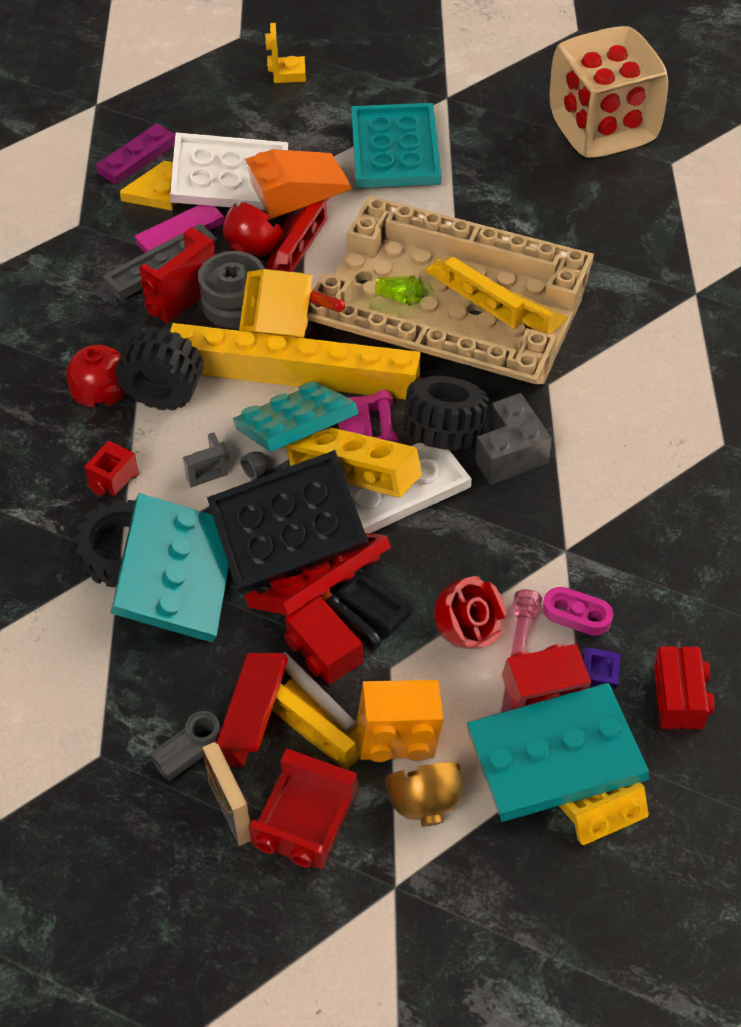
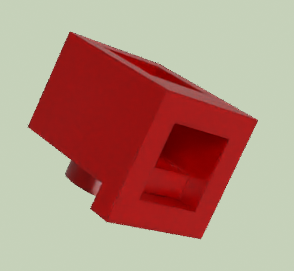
M109 440L84 466L89 488L100 496L108 493L115 497L132 477L136 479L139 475L135 453Z

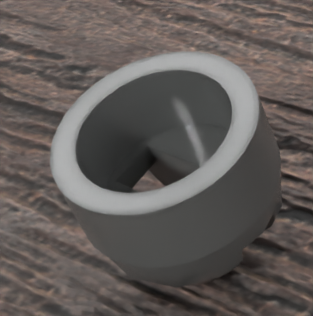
M253 451L240 459L243 471L252 480L264 475L268 469V458L262 452Z

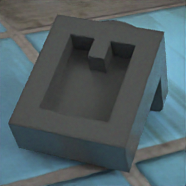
M214 432L207 434L208 449L183 457L186 479L190 487L228 475L226 461L230 460V454L225 442L219 443Z

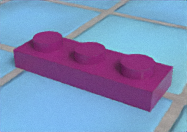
M156 123L97 163V173L118 185L175 145V134Z

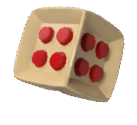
M628 26L612 27L570 38L557 46L551 68L550 106L560 130L579 154L588 158L607 156L645 145L657 138L665 114L668 76L662 60L638 31Z

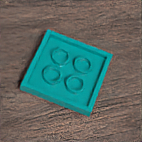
M313 381L299 386L298 391L289 395L287 393L276 395L265 405L247 407L241 411V415L234 417L233 421L236 430L269 452H272L358 415L359 412L355 401Z

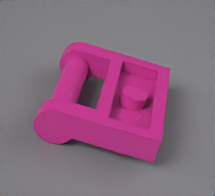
M381 390L371 396L348 397L356 402L359 414L339 422L338 429L373 437L369 411H378L382 434L375 438L399 443L398 434L394 432L391 412L393 398L391 392Z

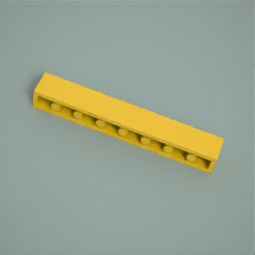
M173 323L170 330L172 333L181 334L182 338L192 342L191 345L193 347H197L200 352L199 356L204 361L202 365L204 368L201 374L204 376L295 387L314 381L333 391L371 396L378 391L387 390L392 393V398L406 400L409 384L420 379V352L177 323Z

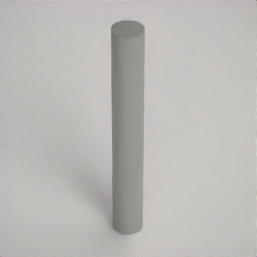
M283 652L288 658L285 672L346 734L353 732L357 727V723L287 652Z

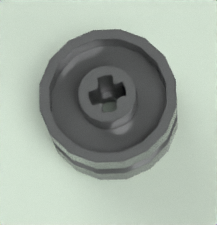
M226 251L211 256L202 264L198 271V282L202 311L209 321L225 328L240 327L247 272L264 269L258 258L245 252Z

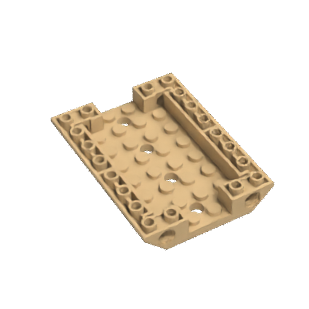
M368 196L347 232V252L333 275L323 273L313 289L314 291L343 300L345 309L342 312H335L309 302L307 318L312 322L529 383L544 384L581 303L594 254ZM453 256L493 282L567 315L568 319L551 335L529 329V326L524 323L513 329L427 274L425 268L438 258L445 259ZM361 280H367V281H368V282H366V283H364V284L357 283L358 281H361ZM417 295L425 296V297H423V298H421V299H415V298H413L414 296H417ZM481 311L482 313H480L479 315H473L470 312Z

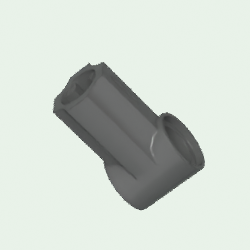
M198 711L188 718L183 730L149 753L151 760L165 779L171 781L202 757L204 758L202 747L213 742L217 743L221 732L217 717L208 711ZM203 732H212L207 737H198Z

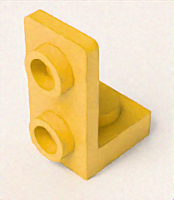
M270 23L271 33H265L266 50H272V56H267L268 72H273L274 83L306 82L305 56L278 58L276 23Z

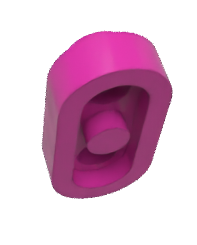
M555 587L545 594L543 613L548 620L593 636L602 635L610 629L613 610L606 601L566 587ZM556 608H564L565 611H561ZM589 619H596L599 622L590 621Z

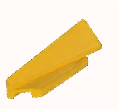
M453 256L445 259L438 258L425 268L427 274L513 329L524 323L536 331L551 335L568 319L567 315L493 282Z

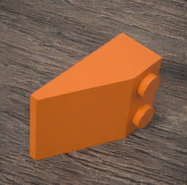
M272 149L245 159L252 186L270 219L352 190L349 181L332 153Z

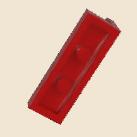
M247 653L217 740L221 752L230 767H244L248 753L257 752L260 748L288 662L285 653Z

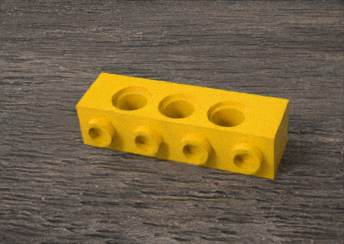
M327 427L285 446L290 466L335 450L348 485L401 498L422 476L417 447L337 428Z

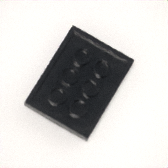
M335 450L207 497L227 562L239 593L370 545Z

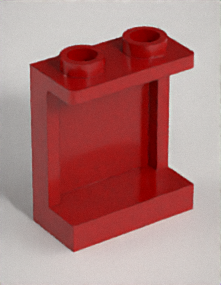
M193 227L183 232L185 250L161 268L154 270L145 263L139 267L145 308L150 315L157 316L167 324L201 298L198 271L207 259L215 255L213 240Z
M286 748L280 760L282 772L258 821L252 820L249 825L250 840L258 850L266 854H274L276 852L289 857L293 863L301 867L309 868L313 866L322 870L358 792L357 773Z

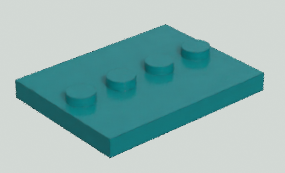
M433 103L351 106L356 188L441 184V168Z
M139 493L134 504L110 613L213 642L217 636L229 568L213 515Z
M609 683L467 722L469 736L501 822L649 780V770Z

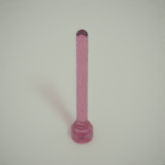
M523 589L514 594L512 609L517 617L511 656L517 652L526 651L531 620L535 619L536 615L540 613L542 603L541 595L535 591ZM506 687L500 713L513 710Z

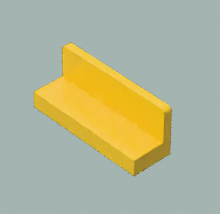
M292 678L284 686L280 683L272 712L339 766L348 770L360 758L357 727L350 734H346Z

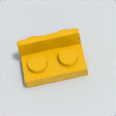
M640 782L559 806L575 824L577 840L582 845H586L641 821L649 815L645 787Z

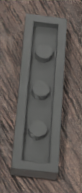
M201 223L193 227L213 240L214 250L219 248L218 239ZM183 233L103 275L104 285L120 301L143 289L140 283L139 267L145 263L154 270H158L185 250Z

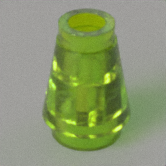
M414 275L379 277L375 284V293L378 296L411 306L413 303L418 304L423 293V283L421 279H416Z

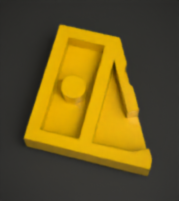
M161 162L121 189V201L173 211L176 203L170 202L173 162Z

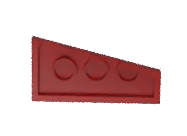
M366 533L369 546L301 570L302 573L286 579L282 577L271 581L270 585L272 588L262 594H258L255 590L245 594L244 598L248 608L283 614L284 616L292 614L311 600L327 595L330 592L329 588L338 582L354 577L355 571L364 565H370L378 561L380 555L391 548L387 535Z

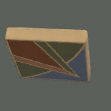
M213 742L202 747L209 784L238 845L241 846L251 841L247 803L218 743Z

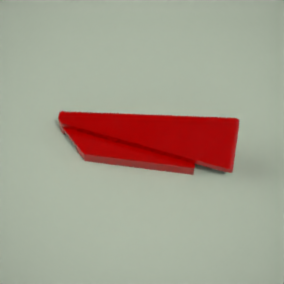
M329 198L288 213L281 229L283 232L282 239L272 251L265 269L286 272L294 271L327 221L326 202Z

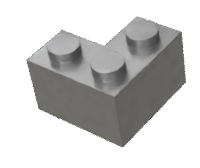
M519 393L492 403L491 432L477 436L476 463L489 484H495L548 464L552 438L522 394Z

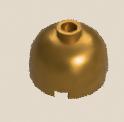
M441 762L417 766L418 770L407 773L408 777H406L405 769L385 777L387 793L392 806L403 817L410 820H420L421 827L444 823L443 815L456 809L461 802L464 792L460 763L456 764V762Z

